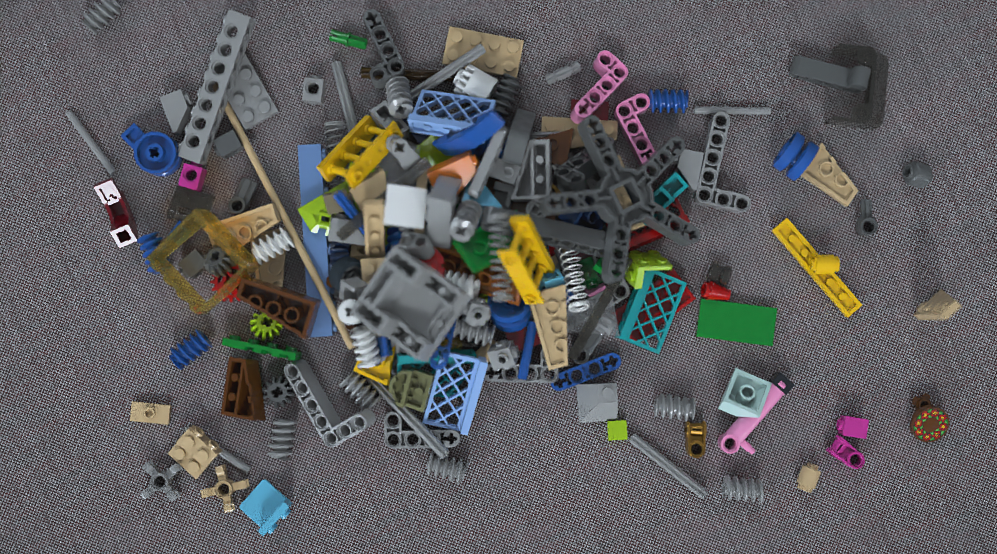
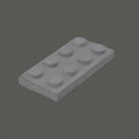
M245 53L228 101L243 128L248 131L278 114L279 111ZM224 65L220 66L219 74L224 72Z

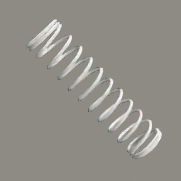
M559 248L558 252L561 254L560 260L562 261L561 267L564 269L562 274L565 276L564 282L566 283V290H568L566 296L569 297L567 303L570 304L568 306L569 311H584L590 307L589 301L582 300L571 304L569 300L571 298H584L588 294L579 293L569 296L568 292L582 291L586 289V286H576L568 289L567 285L580 284L585 279L579 278L569 282L565 281L566 277H578L583 275L584 272L576 271L567 275L564 274L565 270L580 269L582 265L573 264L566 268L563 267L564 262L574 263L580 261L581 258L571 257L566 260L561 258L563 255L573 256L579 252L566 254L574 251L570 250L561 253L560 250L562 248ZM583 305H586V306L581 307V308H572V307H574V306H583Z

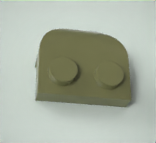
M406 368L393 376L389 384V393L395 400L394 403L401 408L406 406L424 412L435 374L417 368Z

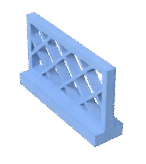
M422 89L413 113H409L407 119L409 130L413 133L439 137L448 134L451 137L474 125L475 123L473 122L477 121V117L491 109L494 110L496 100ZM425 96L434 98V100L428 103L424 102ZM451 100L453 103L444 106L441 102ZM465 102L471 104V106L462 109L460 106ZM438 104L440 109L432 112L430 107ZM483 105L490 106L489 109L483 112L479 109ZM457 107L458 112L452 115L448 112V110ZM426 110L429 113L426 116L418 115V113ZM473 110L478 113L471 118L467 115V113ZM442 113H445L447 116L446 118L436 117ZM461 116H464L466 119L465 121L454 120Z
M441 351V354H440V357H439V361H438V365H440V363L444 361V360H441V356H442V352H443V351ZM450 351L449 357H452L456 363L448 368H443V371L436 370L422 423L460 431V434L468 435L488 362L486 357L479 356L477 358ZM466 361L474 362L472 369L467 372L463 370L462 363ZM458 366L463 374L453 379L449 371ZM446 373L451 381L441 386L438 379ZM465 377L468 381V386L460 390L456 382ZM453 384L458 392L448 397L444 389ZM442 391L446 399L436 404L433 397ZM460 395L463 399V404L455 408L451 400ZM448 402L453 410L443 415L439 407ZM437 409L441 417L436 420L428 419L429 413ZM455 413L458 417L457 425L448 423L446 418Z

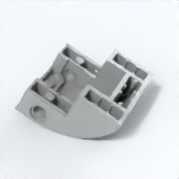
M393 246L350 313L377 335L390 338L416 360L428 362L472 296L429 265L404 250Z

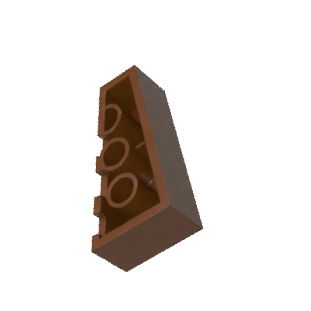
M250 276L241 279L236 296L253 308L265 313L267 317L284 325L286 329L295 332L304 340L311 337L322 301Z

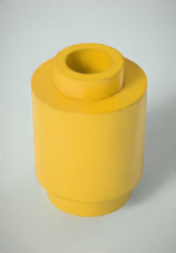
M833 254L813 255L812 259L809 260V268L814 274H833L839 271L840 260L838 256Z

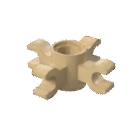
M226 464L215 467L219 482L214 487L200 490L202 498L213 495L222 498L224 511L227 513L235 510V504L232 499V494L235 490L248 488L250 484L249 479L236 482L229 479ZM222 484H227L229 486L228 493H224L222 491Z

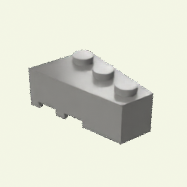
M549 139L529 140L520 174L511 196L513 202L541 201L546 196L552 194V145Z
M439 175L431 192L426 195L425 205H428V209L425 213L427 225L424 234L428 236L434 247L450 249L454 238L449 233V226L456 212V204H459L460 197H457L456 194L461 186L462 179Z

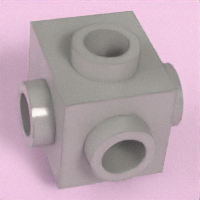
M475 297L474 300H469L461 314L468 325L477 327L478 325L484 326L485 321L489 320L491 310L486 300Z
M513 340L497 341L490 346L487 352L493 370L500 368L510 369L516 365L520 357L519 348L515 346Z

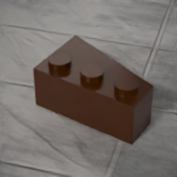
M229 357L220 415L252 421L266 420L258 360Z

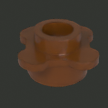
M927 393L912 399V404L916 411L923 407L921 405L923 402L924 406H934L931 404L930 395Z

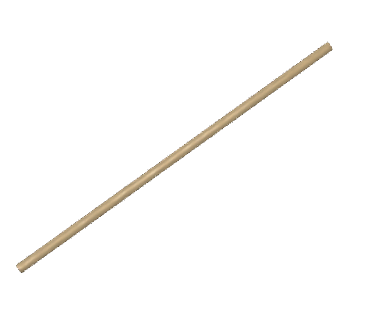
M218 83L213 85L215 92L218 90ZM228 101L225 112L272 203L276 204L279 216L348 349L351 350L356 346H352L353 340L344 322L339 319L338 311Z

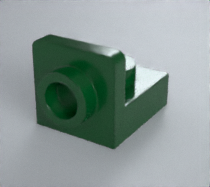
M592 256L574 263L582 265L576 271L584 272L583 275L578 276V279H585L580 284L586 286V289H594L598 287V284L603 283L598 272L593 269L596 264Z

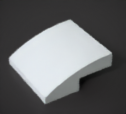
M387 184L383 224L424 230L425 199L428 190Z

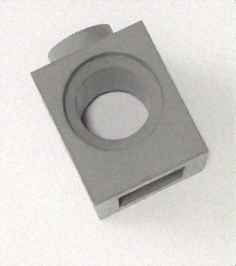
M310 75V78L304 77L302 101L305 104L324 106L326 82L324 79H321V76ZM312 86H319L317 93H310Z

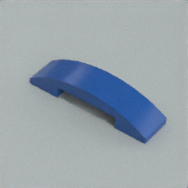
M491 109L477 117L474 125L451 137L446 134L433 141L432 145L445 156L462 154L489 139L505 124V120Z

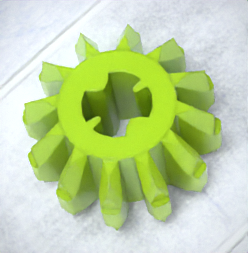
M259 310L260 315L254 313V319L250 320L252 325L250 331L256 332V338L262 335V341H265L267 336L272 341L273 335H280L279 330L283 329V325L267 317L265 313ZM266 322L267 324H270V326L266 327V325H263V323Z

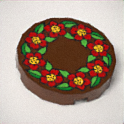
M926 405L914 412L912 415L913 419L909 425L911 432L918 440L933 442L946 434L950 420L947 413L941 407Z

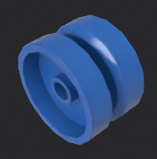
M797 131L782 146L772 163V167L782 171L788 166L786 176L792 181H796L815 158L820 147L812 141L804 145L805 136Z
M149 132L142 135L134 147L136 164L143 171L158 177H166L175 173L183 160L182 157L178 156L179 144L173 138L161 132Z
M488 296L487 304L491 310V321L498 330L511 333L517 332L528 325V321H531L530 304H525L523 298L520 305L517 306L505 301H493V298Z

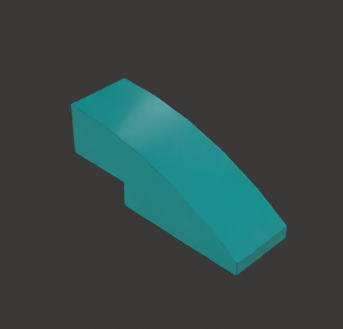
M674 171L653 191V202L666 208L689 185Z

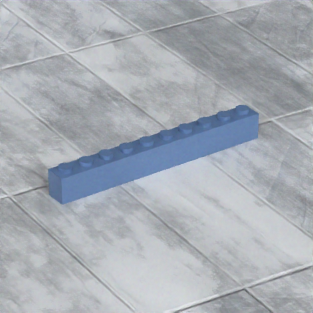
M321 144L297 145L301 206L329 191V187H326L325 179L316 168L327 155V150L323 149ZM322 216L321 220L328 222V217ZM302 218L304 247L333 301L335 289L333 287L330 288L326 284V278L329 276L332 267L329 252L331 244H329L328 237L325 235L326 229L319 228L318 233L311 232ZM305 266L307 296L322 300L311 337L335 336L338 328Z

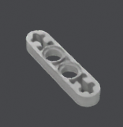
M502 126L494 134L469 188V196L476 199L480 197L508 137L509 128Z

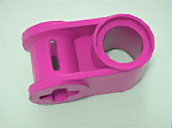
M836 435L835 441L825 450L846 466L853 469L861 468L865 463L862 453L852 447L844 438ZM855 454L857 462L852 465L850 457Z

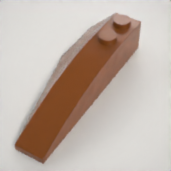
M453 244L450 249L434 247L443 256L445 265H442V268L445 267L447 273L450 270L454 272V275L456 272H460L461 276L466 273L468 278L473 274ZM495 263L473 274L475 275V281L477 279L480 280V293L493 297L496 295L492 294V292L511 289L508 287L491 286L492 284L510 281L507 279L491 278V276L508 273L506 271L490 270L491 268L504 266L503 263ZM514 282L503 284L513 287L511 291L504 293L512 294L514 299L505 302L519 306L522 296Z

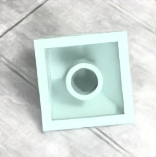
M735 368L718 409L737 417L759 418L772 383Z

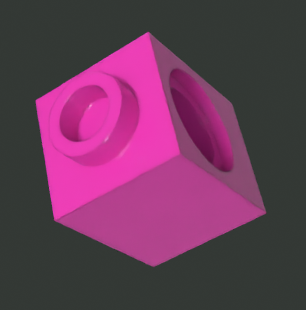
M192 161L190 164L184 163L178 185L201 192L207 170L202 168V164ZM196 171L197 177L191 181L189 178L190 173Z
M840 415V419L836 423V429L840 435L866 439L869 420Z

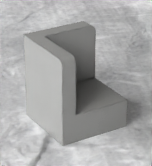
M359 277L341 279L339 298L343 301L354 298L359 299L368 283Z

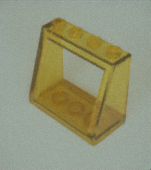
M194 209L147 257L150 261V266L162 274L164 282L169 286H173L177 296L182 300H186L190 305V310L198 315L207 314L240 285L242 278L252 275L261 266L210 210ZM201 227L240 268L207 302L166 259Z

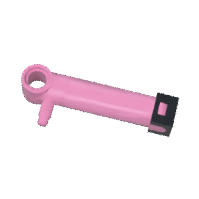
M776 371L768 380L772 385L760 417H738L730 428L719 436L717 441L718 447L722 451L732 454L737 452L741 446L750 454H754L755 449L745 439L781 397L787 395L795 384L781 372ZM728 438L733 440V445L730 448H726L724 445Z

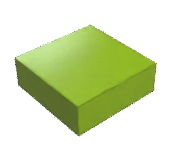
M626 420L607 421L608 441L628 439Z

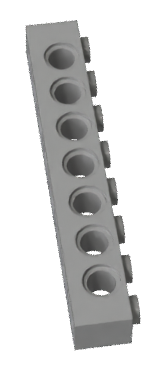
M229 10L228 14L224 16L222 31L217 36L216 48L210 56V66L204 73L203 86L198 90L197 103L191 110L192 117L190 123L185 127V137L178 148L179 157L206 165L214 143L213 140L219 129L256 20L232 10ZM238 29L237 35L232 37V31ZM231 47V53L226 56L225 50ZM224 65V72L219 74L220 66ZM218 83V90L213 92V85ZM209 101H211L212 108L210 110H207L206 105ZM205 119L206 125L201 129L200 122ZM198 137L199 144L195 147L193 142Z

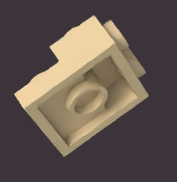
M193 425L179 438L168 454L190 475L197 479L222 452V449L219 448L216 441L209 439L200 427Z

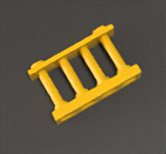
M365 115L316 168L325 181L331 182L337 175L344 176L350 187L355 189L389 153V150L386 148L387 138L391 135H398L402 138L404 135L395 121H392L385 129L377 127L371 116ZM374 135H378L373 142H369ZM362 148L366 149L361 155H356ZM350 161L354 162L348 169L344 168Z
M511 216L509 224L515 235L510 249L498 250L497 253L525 304H544L545 300L539 291V286L543 274L554 273L556 267L530 216ZM521 244L522 248H521V251H520V254H519L518 248H519V245ZM528 258L529 261H528V264H527V267H526L525 261H526V259ZM533 271H535L534 279L532 278Z

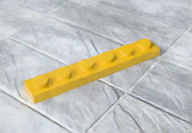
M785 218L771 230L846 318L862 306L860 301L835 272L833 274H814L810 270L809 260L812 259L813 255L819 254L788 218Z

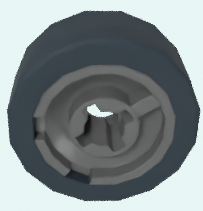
M350 256L337 260L329 272V282L338 292H340L341 279L352 277L362 279L361 262Z

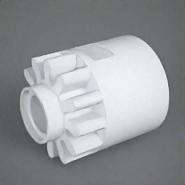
M469 64L465 70L460 69L453 81L456 85L454 93L490 99L499 80Z

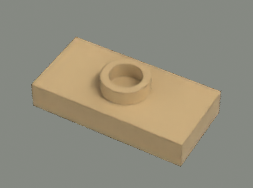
M132 401L130 421L169 425L172 405Z

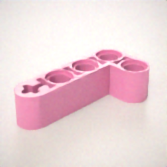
M607 50L601 51L593 62L594 70L602 78L584 95L570 113L571 120L576 124L591 116L622 84L628 75L627 67ZM602 85L607 86L609 90H605ZM590 97L594 98L597 103L592 102ZM585 108V112L580 114L579 112Z
M643 93L621 102L614 111L615 119L618 121V125L640 166L655 152L637 117L644 113L650 105L649 97ZM636 100H643L645 102V107H638L636 105ZM619 109H627L628 115L621 116L619 114ZM628 125H634L637 128V132L630 133L627 129ZM639 141L643 142L646 146L645 150H639L636 147V143ZM647 151H649L647 157L646 155L643 158L641 157V155H644Z

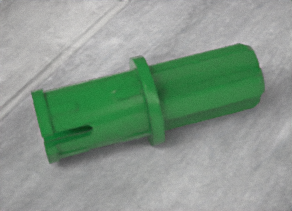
M332 29L330 34L337 35L338 37L329 36V41L344 44L345 47L352 46L362 50L367 48L368 40L366 38L352 35L351 32L344 33Z

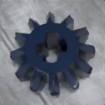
M332 241L329 251L330 264L332 266L342 257H351V244Z

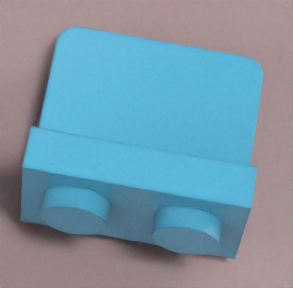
M264 479L241 503L240 509L261 527L258 532L264 536L267 532L271 534L278 527L276 522L280 518L284 520L291 512L289 508L293 503L268 480Z

